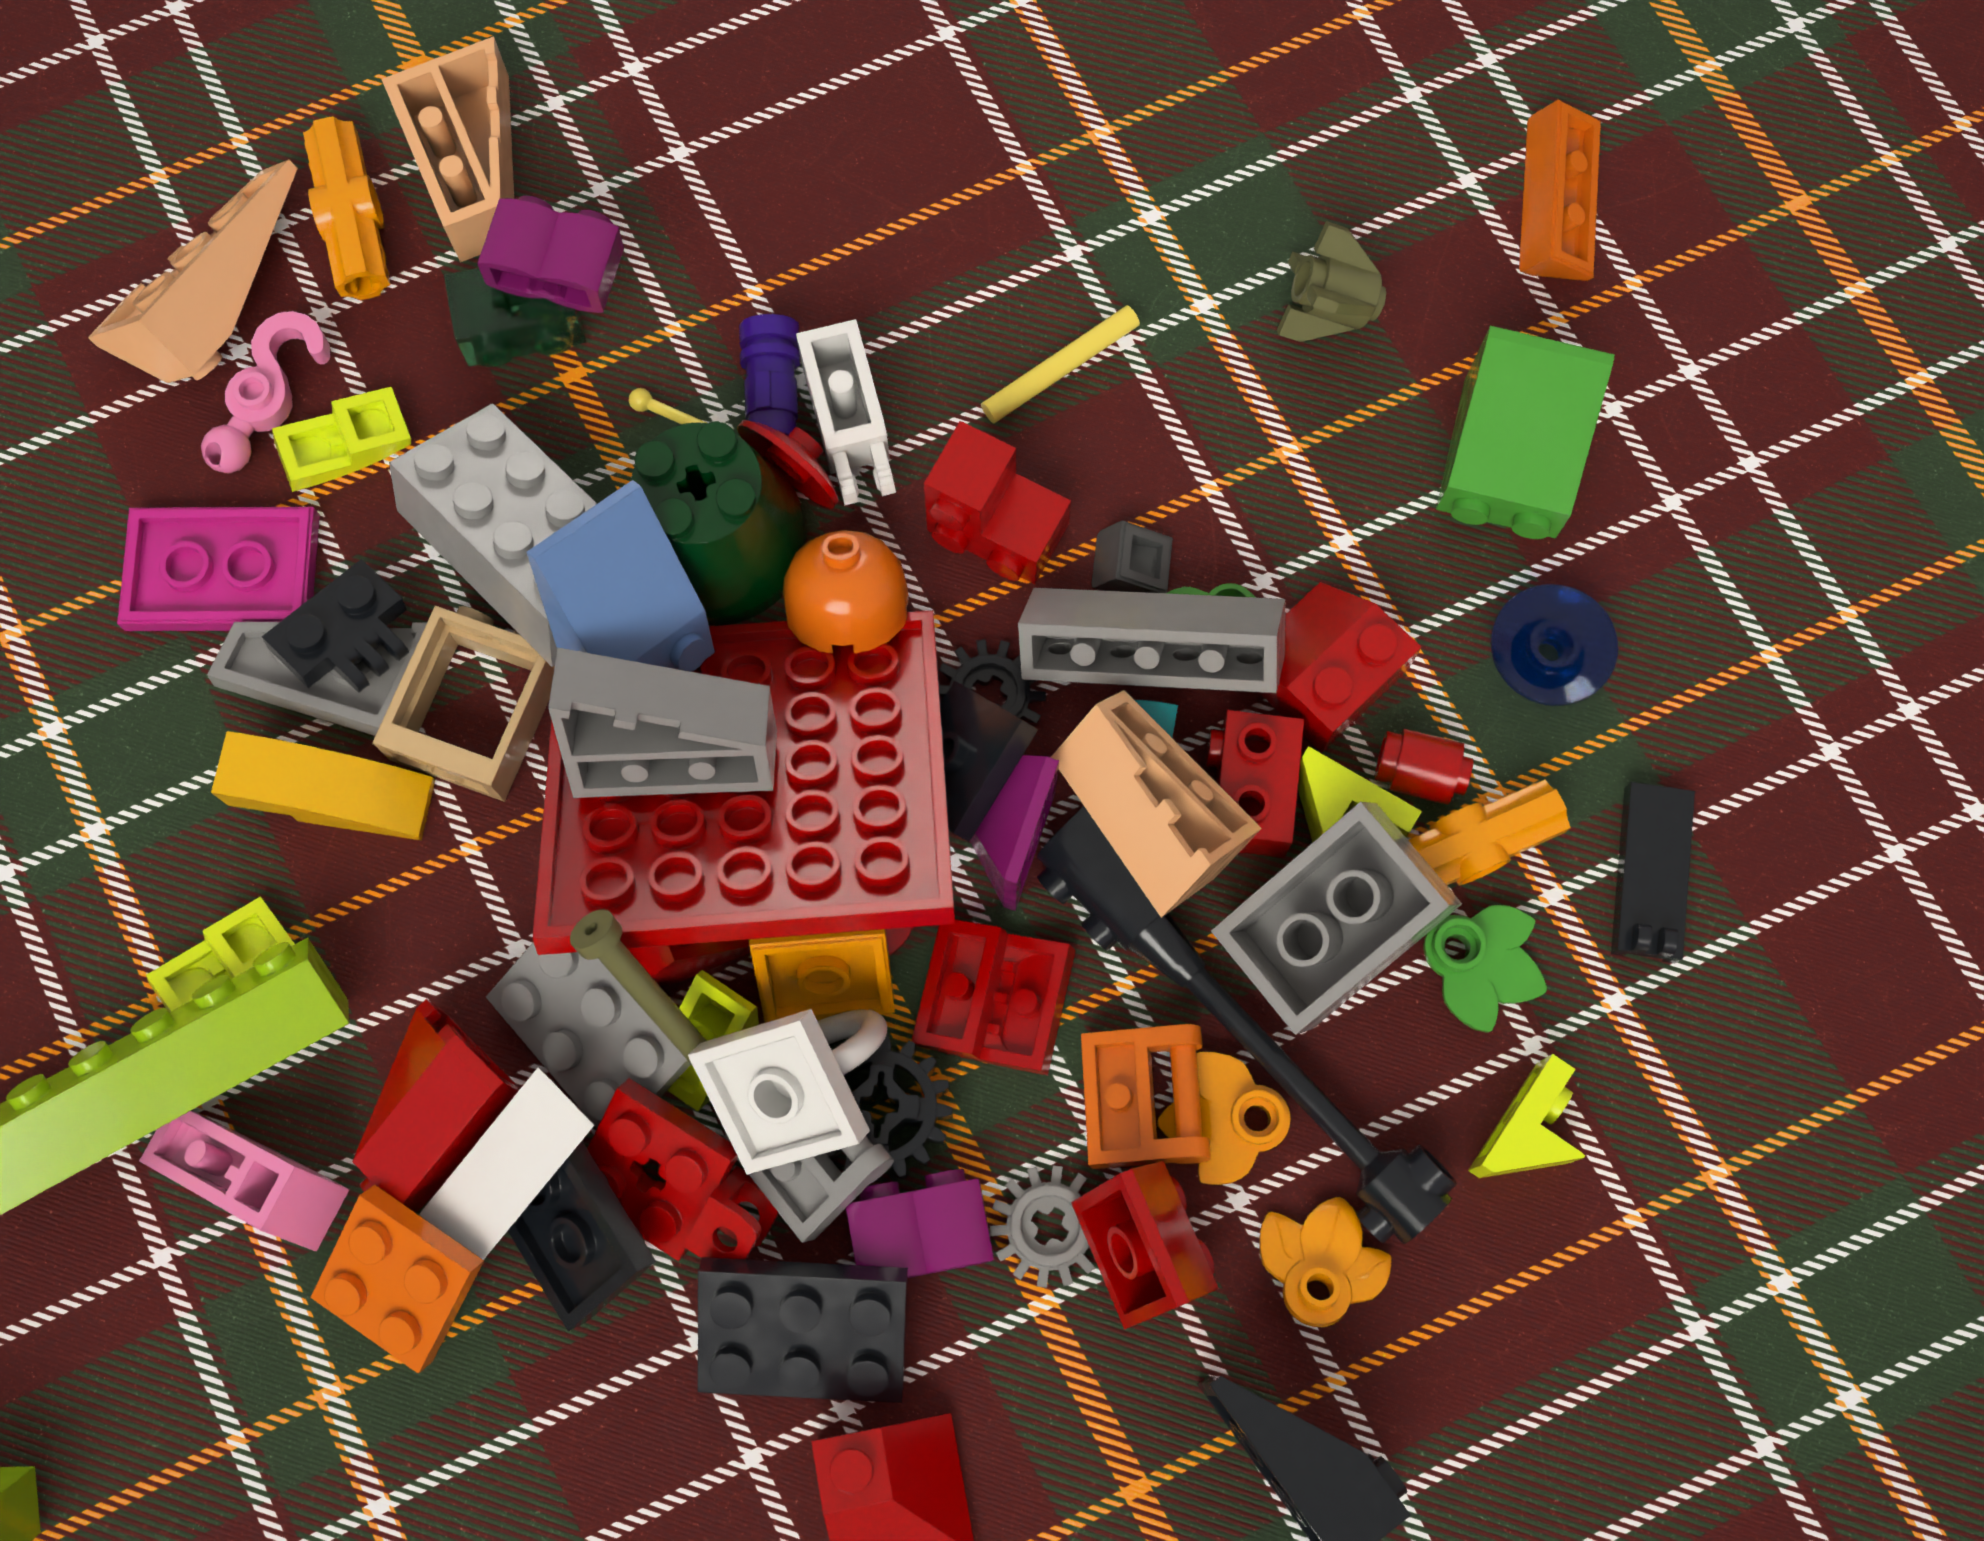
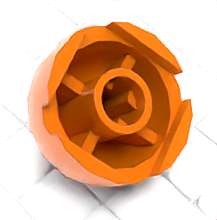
M843 530L825 533L809 540L795 553L784 577L783 596L788 627L800 642L820 652L833 653L832 645H853L854 653L870 651L889 642L905 625L909 594L901 561L882 540L867 533Z

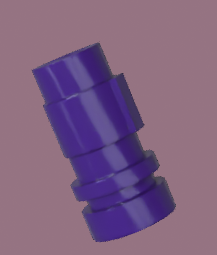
M760 314L742 320L739 324V340L742 349L740 352V364L746 370V379L744 380L746 420L762 423L789 435L794 427H796V420L798 419V389L795 370L801 365L796 333H800L799 322L785 315Z

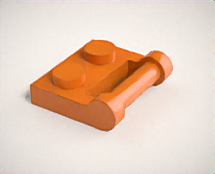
M1177 1024L1081 1034L1088 1165L1092 1169L1141 1166L1164 1161L1165 1164H1194L1211 1160L1210 1138L1203 1137L1196 1055V1050L1202 1048V1033L1199 1025ZM1166 1051L1170 1052L1176 1138L1157 1139L1151 1053Z

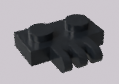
M360 559L264 634L262 638L267 648L307 688H310L334 669L360 693L370 683L364 673L356 667L358 664L363 662L373 673L380 677L390 668L376 651L378 648L383 646L398 661L409 653L405 644L387 627V625L404 613L407 608L403 598L369 565Z

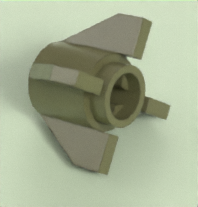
M1326 221L1314 247L1315 252L1321 256H1305L1292 251L1288 260L1289 266L1293 273H1295L1291 298L1293 302L1301 304L1302 308L1288 304L1276 331L1278 335L1298 342L1355 329L1360 330L1368 321H1374L1378 318L1386 300V288L1382 286L1380 272L1350 230Z

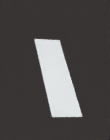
M538 1067L421 1211L419 1216L484 1260L594 1127V1124Z

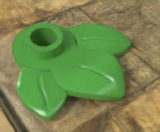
M1492 905L1480 911L1472 918L1462 915H1450L1425 936L1423 944L1424 955L1432 970L1442 976L1444 1003L1456 1018L1474 1030L1485 1033L1493 1030L1498 1016V1003H1523L1538 998L1547 991L1545 980L1538 966L1520 947L1528 939L1535 925V919L1523 911L1506 905ZM1455 938L1464 944L1466 949L1464 959H1453L1446 953L1445 942L1447 939Z

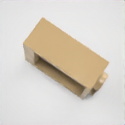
M435 605L372 743L390 761L505 802L549 702L555 666L551 667L516 630L512 633L493 626L494 621L482 612L469 607L459 606L455 613ZM458 645L531 671L493 759L419 733Z

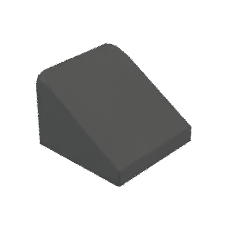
M1123 520L1102 529L1096 539L1092 587L1103 591L1167 593L1173 538Z

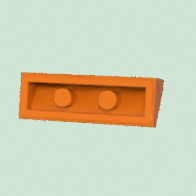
M1560 100L1534 113L1527 122L1519 270L1532 276L1588 281L1594 278L1601 121Z

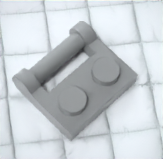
M726 1134L723 1138L730 1141ZM865 1136L860 1144L842 1148V1151L852 1162L843 1173L840 1172L829 1156L824 1153L749 1175L803 1243L816 1239L869 1184L881 1177L892 1166L894 1159L882 1144L873 1145Z

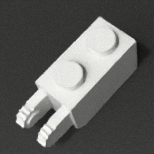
M856 319L796 333L802 368L831 474L836 473L844 506L858 502L859 489L855 475L851 473V469L873 464L875 484L881 495L886 496L896 493L888 461L890 457L884 419Z

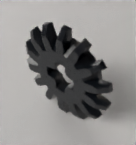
M977 640L978 656L970 658L962 646L954 651L961 663L957 670L942 663L939 671L948 677L951 682L949 686L939 685V696L945 697L954 680L973 691V687L977 683L988 686L992 679L1002 683L1000 694L1007 699L1002 706L996 705L1023 720L1036 724L1040 720L1041 715L1027 707L1029 703L1046 701V692L1030 691V685L1038 680L1022 679L1020 655L1014 661L1007 658L1009 642L1001 640L997 654H988L986 640Z

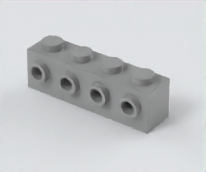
M1033 588L1018 622L1021 676L1024 680L1277 693L1285 658V599Z

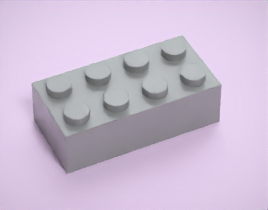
M492 403L389 462L396 508L422 537L553 667L555 666L557 647L526 552L597 503Z

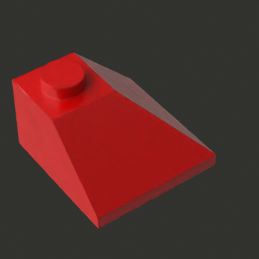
M951 1413L811 1441L822 1511L829 1541H974Z

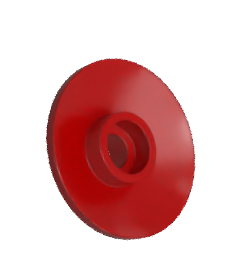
M742 420L737 426L740 437L775 465L785 475L791 485L805 497L828 509H833L839 499L834 486L825 470L817 461L818 457L823 453V449L809 434L798 427H794L789 435H786L777 429L749 420Z

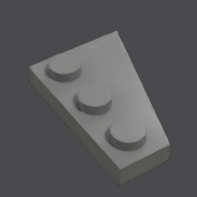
M280 622L233 623L207 674L214 687L374 736L377 734L427 622H412V628H389L405 644L409 653L398 661L383 646L378 648L376 651L386 661L390 669L378 677L363 662L358 664L356 667L364 673L370 683L369 686L358 693L334 669L310 688H307L267 648L262 638L264 634Z

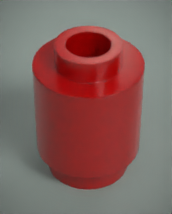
M1405 728L1401 734L1386 731L1376 763L1374 780L1388 783V790L1449 805L1454 793L1465 795L1471 778L1474 760L1473 758L1463 756L1464 743Z

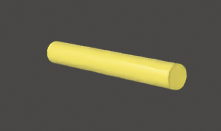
M1126 305L982 402L981 407L987 418L995 424L1140 325L1136 313L1130 306Z

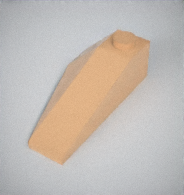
M288 159L261 170L210 218L208 225L214 230L211 235L203 232L185 246L181 245L167 258L175 269L171 273L165 272L146 287L140 283L88 338L97 347L166 383L188 377L199 380L211 372L222 359V355L217 350L233 333L298 168Z

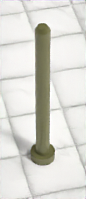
M604 909L596 910L583 917L571 932V945L584 959L593 960L598 958L692 1065L688 1054L700 1043L707 1040L620 941L622 926L610 911Z

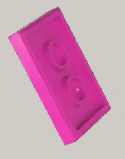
M314 507L129 508L117 624L125 631H230L234 622H281L314 595L320 514Z

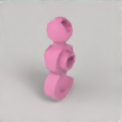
M294 311L281 312L267 318L256 329L251 341L252 356L257 366L248 367L237 372L229 381L225 390V403L233 416L227 425H220L209 430L204 435L201 443L202 456L206 464L213 470L227 474L240 471L249 462L252 453L249 437L253 431H270L272 428L280 426L289 417L293 407L292 393L287 376L277 361L278 349L284 342L290 339L304 340L309 353L316 363L325 364L330 360V344L319 325L309 316Z

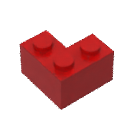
M959 421L924 482L927 531L931 532L932 538L947 550L962 554L967 550L987 560L986 564L992 571L1008 580L1018 581L1021 577L1036 584L1069 525L1071 500L1016 474L1017 448Z

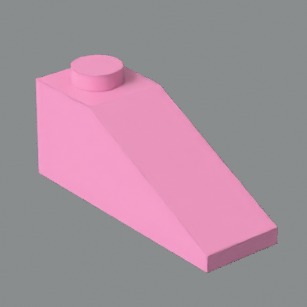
M193 1110L158 1128L139 1160L141 1163L258 1230L316 1252L350 1190L307 1166Z

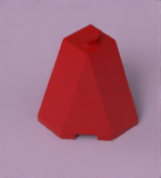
M425 999L415 1010L352 1161L366 1176L359 1184L364 1192L373 1185H376L415 1213L437 1193L521 1089L443 1009L428 999Z

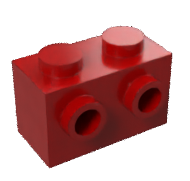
M1227 710L1221 730L1210 729L1206 767L1217 768L1215 782L1262 828L1240 853L1285 858L1293 843L1304 719Z

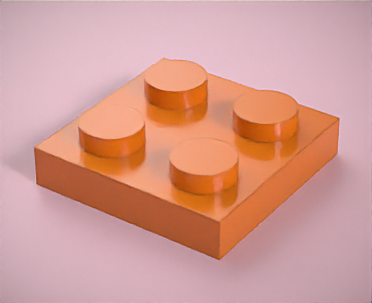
M373 1185L359 1195L310 1298L419 1374L433 1362L484 1260L378 1186Z

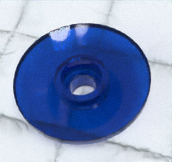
M1538 585L1516 594L1499 612L1491 632V653L1499 674L1515 692L1539 704L1565 706L1586 700L1599 691L1607 682L1617 662V634L1606 611L1587 594L1564 585ZM1550 644L1554 646L1558 652V659L1550 661L1544 658L1539 653V645Z

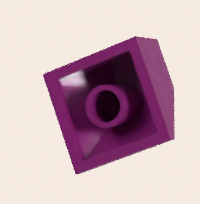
M1022 755L970 840L1003 907L1013 911L1017 909L1056 794L1059 760L1047 756Z

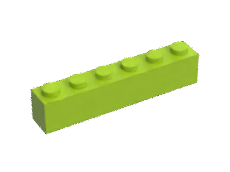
M309 938L293 946H290L288 942H282L270 947L253 961L254 967L232 979L228 975L215 977L200 986L192 994L193 1000L171 1012L167 1008L154 1010L139 1019L131 1027L129 1035L110 1045H107L105 1041L93 1043L78 1052L69 1061L68 1065L70 1067L47 1079L43 1074L35 1075L13 1088L6 1096L7 1101L0 1104V1215L348 1025V999Z

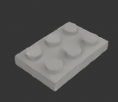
M533 942L486 996L489 1002L596 1128H598L616 1089L628 1078L661 1098L691 1065L598 958L587 960L578 952L538 955Z

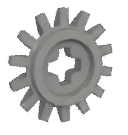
M1053 1165L1051 1182L1041 1183L1036 1167L1027 1169L1031 1187L1023 1190L1011 1179L1005 1186L1016 1198L1013 1204L1008 1205L995 1200L992 1208L1006 1215L1007 1223L1006 1225L990 1226V1236H1008L1010 1243L996 1252V1255L1000 1261H1003L1015 1253L1017 1254L1021 1262L1013 1275L1019 1280L1023 1278L1030 1266L1039 1269L1037 1287L1047 1288L1049 1271L1053 1270L1059 1271L1063 1286L1073 1284L1068 1267L1075 1262L1087 1274L1095 1268L1084 1256V1253L1090 1247L1071 1204L1072 1201L1081 1197L1078 1192L1087 1178L1078 1173L1070 1187L1061 1184L1062 1166ZM1054 1208H1057L1065 1214L1061 1225L1069 1232L1067 1238L1063 1242L1052 1238L1046 1245H1042L1034 1239L1037 1235L1038 1227L1031 1222V1219L1037 1211L1048 1215Z

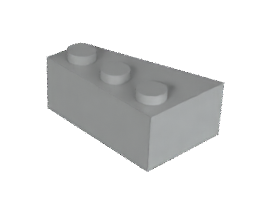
M557 648L548 709L573 798L773 791L777 728L770 686Z

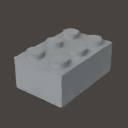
M1359 802L1213 928L1211 932L1292 1032L1297 1035L1314 1029L1454 912L1462 903L1377 803Z

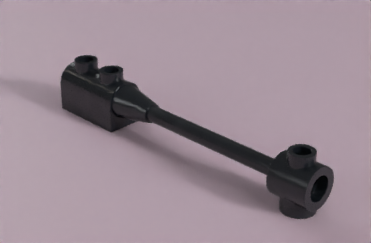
M1084 806L1044 845L1037 855V858L1046 867L1037 876L1039 882L1062 904H1065L1072 896L1078 900L1090 913L1081 925L1091 938L1107 951L1118 943L1125 951H1132L1181 987L1186 986L1361 1170L1356 1195L1365 1205L1356 1212V1215L1373 1236L1380 1242L1385 1243L1394 1234L1403 1244H1406L1445 1209L1452 1200L1448 1193L1457 1185L1456 1180L1448 1170L1421 1144L1417 1145L1410 1153L1405 1148L1380 1152L1204 968L1206 964L1200 954L1195 950L1169 913L1162 918L1160 917Z

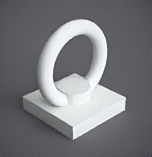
M812 1009L702 1042L688 1054L746 1174L860 1144L870 1129L844 1075L867 1060L881 1046L886 1038L887 1023L881 1014L866 1009L846 1011L817 1021ZM849 1038L844 1043H842L835 1049L831 1050L829 1044Z

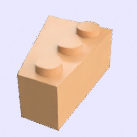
M494 36L382 79L439 218L460 263L481 254L499 199H514L509 75Z
M1125 690L1097 703L1051 756V758L1059 760L1058 769L1161 918L1214 880L1262 829Z

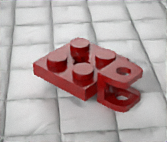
M630 1078L616 1089L587 1149L599 1169L607 1177L610 1187L634 1226L642 1234L644 1240L678 1262L688 1251H691L700 1258L747 1260L753 1247L761 1245L766 1239L779 1213L750 1175L746 1174L743 1169L736 1166L730 1173L738 1158L731 1142ZM650 1159L657 1161L661 1165L658 1174L666 1182L655 1181L645 1173L642 1164L645 1165ZM740 1203H752L759 1211V1220H756L747 1210L742 1208ZM720 1230L736 1240L737 1246L730 1247L723 1244L718 1238V1231Z

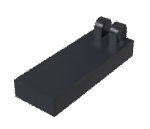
M1630 782L1624 788L1611 954L1620 956L1633 954L1660 958L1662 962L1674 964L1683 959L1695 791Z

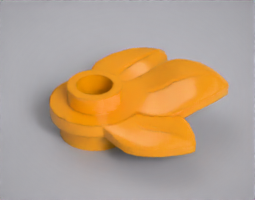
M1198 1052L1196 1055L1203 1137L1210 1138L1211 1160L1198 1163L1199 1180L1203 1184L1210 1185L1231 1184L1249 1173L1259 1152L1268 1151L1283 1141L1290 1127V1111L1286 1101L1278 1092L1267 1086L1255 1084L1249 1070L1242 1061L1230 1055L1217 1052ZM1174 1102L1164 1110L1157 1120L1158 1128L1167 1138H1176ZM1259 1107L1266 1112L1268 1124L1263 1131H1253L1246 1126L1244 1114L1248 1108Z
M1335 1197L1319 1204L1307 1216L1304 1225L1272 1211L1267 1213L1261 1225L1259 1249L1263 1266L1272 1276L1283 1283V1299L1292 1316L1301 1323L1312 1327L1333 1325L1345 1315L1350 1304L1373 1300L1386 1286L1390 1275L1391 1255L1372 1247H1362L1363 1232L1360 1220L1353 1207L1341 1197ZM1311 1281L1323 1283L1328 1288L1330 1297L1325 1300L1313 1298L1307 1290V1283Z

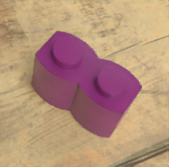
M521 196L519 199L500 198L477 264L485 284L500 291L527 298H545L556 304L580 311L603 313L622 257L624 245L619 227L599 212L581 210L578 213H558L554 211L549 203L537 197Z
M955 1169L924 1176L926 1188L912 1192L900 1193L898 1182L866 1187L859 1194L860 1201L850 1203L846 1207L856 1265L908 1268V1278L995 1261L979 1178L966 1180L964 1169Z

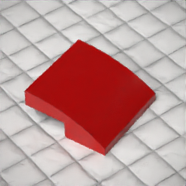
M955 920V924L939 925L911 1041L916 1046L1048 1076L1076 950L1068 943L1008 934L1002 927L961 920Z

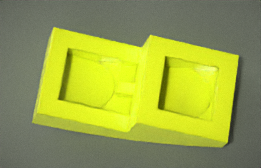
M392 387L331 401L332 414L272 428L274 443L292 492L316 486L363 469L411 444V437Z
M260 896L202 931L204 941L148 973L146 977L149 985L163 1005L171 1012L193 1000L192 994L209 980L221 975H228L232 979L254 967L253 961L270 947L282 942H288L290 946L295 945V943Z

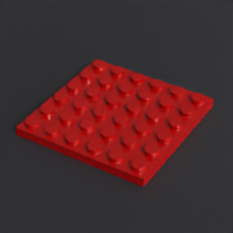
M933 610L907 612L904 627L889 642L870 651L854 653L853 645H832L833 653L820 652L800 642L789 629L787 621L709 626L715 653L704 660L692 672L770 686L777 728L773 791L573 798L551 720L532 938L538 955L577 952L570 943V935L573 928L583 917L601 909L610 911L621 924L622 935L620 941L626 948L955 924Z

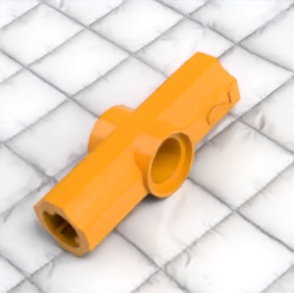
M334 116L315 120L312 127L303 132L304 145L309 159L308 164L314 188L308 189V196L318 231L326 242L335 288L341 297L365 300L380 296L381 291L391 285L390 274L386 265V255L379 229L384 228V218L375 187L366 172L358 131L353 121L338 120Z
M1544 779L1513 794L1510 793L1484 807L1481 802L1452 812L1433 823L1429 827V831L1408 841L1446 885L1457 882L1458 886L1498 870L1511 861L1510 857L1564 834L1571 827L1567 817V808L1557 789H1553Z

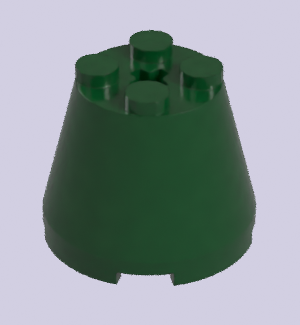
M719 421L678 425L662 432L652 441L642 444L634 458L635 466L630 481L634 480L642 487L705 609L708 625L723 626L742 622L755 617L774 605L782 597L784 577L795 553L806 544L807 540L806 524L800 500L785 475L738 436L729 425ZM703 494L708 496L703 500H695V497Z

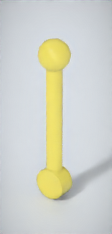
M637 388L629 395V404L635 411L643 412L650 410L681 425L686 423H707L652 399L650 392L644 388Z

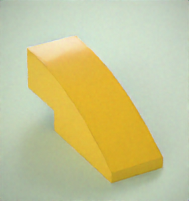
M227 731L211 793L228 806L291 815L298 822L422 841L435 779L428 775L348 754L272 738Z

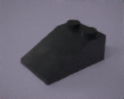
M1207 1376L1197 1384L1309 1541H1379L1411 1516L1399 1499L1408 1491L1399 1476L1382 1456L1375 1459L1371 1454L1358 1450L1222 1376Z

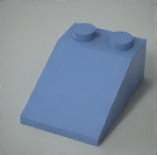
M634 480L526 552L557 648L689 672L696 670L704 660L715 653L705 609L642 487Z

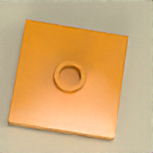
M886 929L749 939L765 1023L812 1009L817 1020L858 1009L873 1010L881 1015L895 1013Z

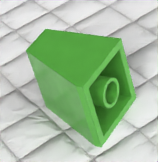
M1490 325L1464 380L1436 510L1451 513L1455 520L1466 524L1480 525L1489 522L1510 527L1515 534L1524 538H1556L1572 514L1615 354Z

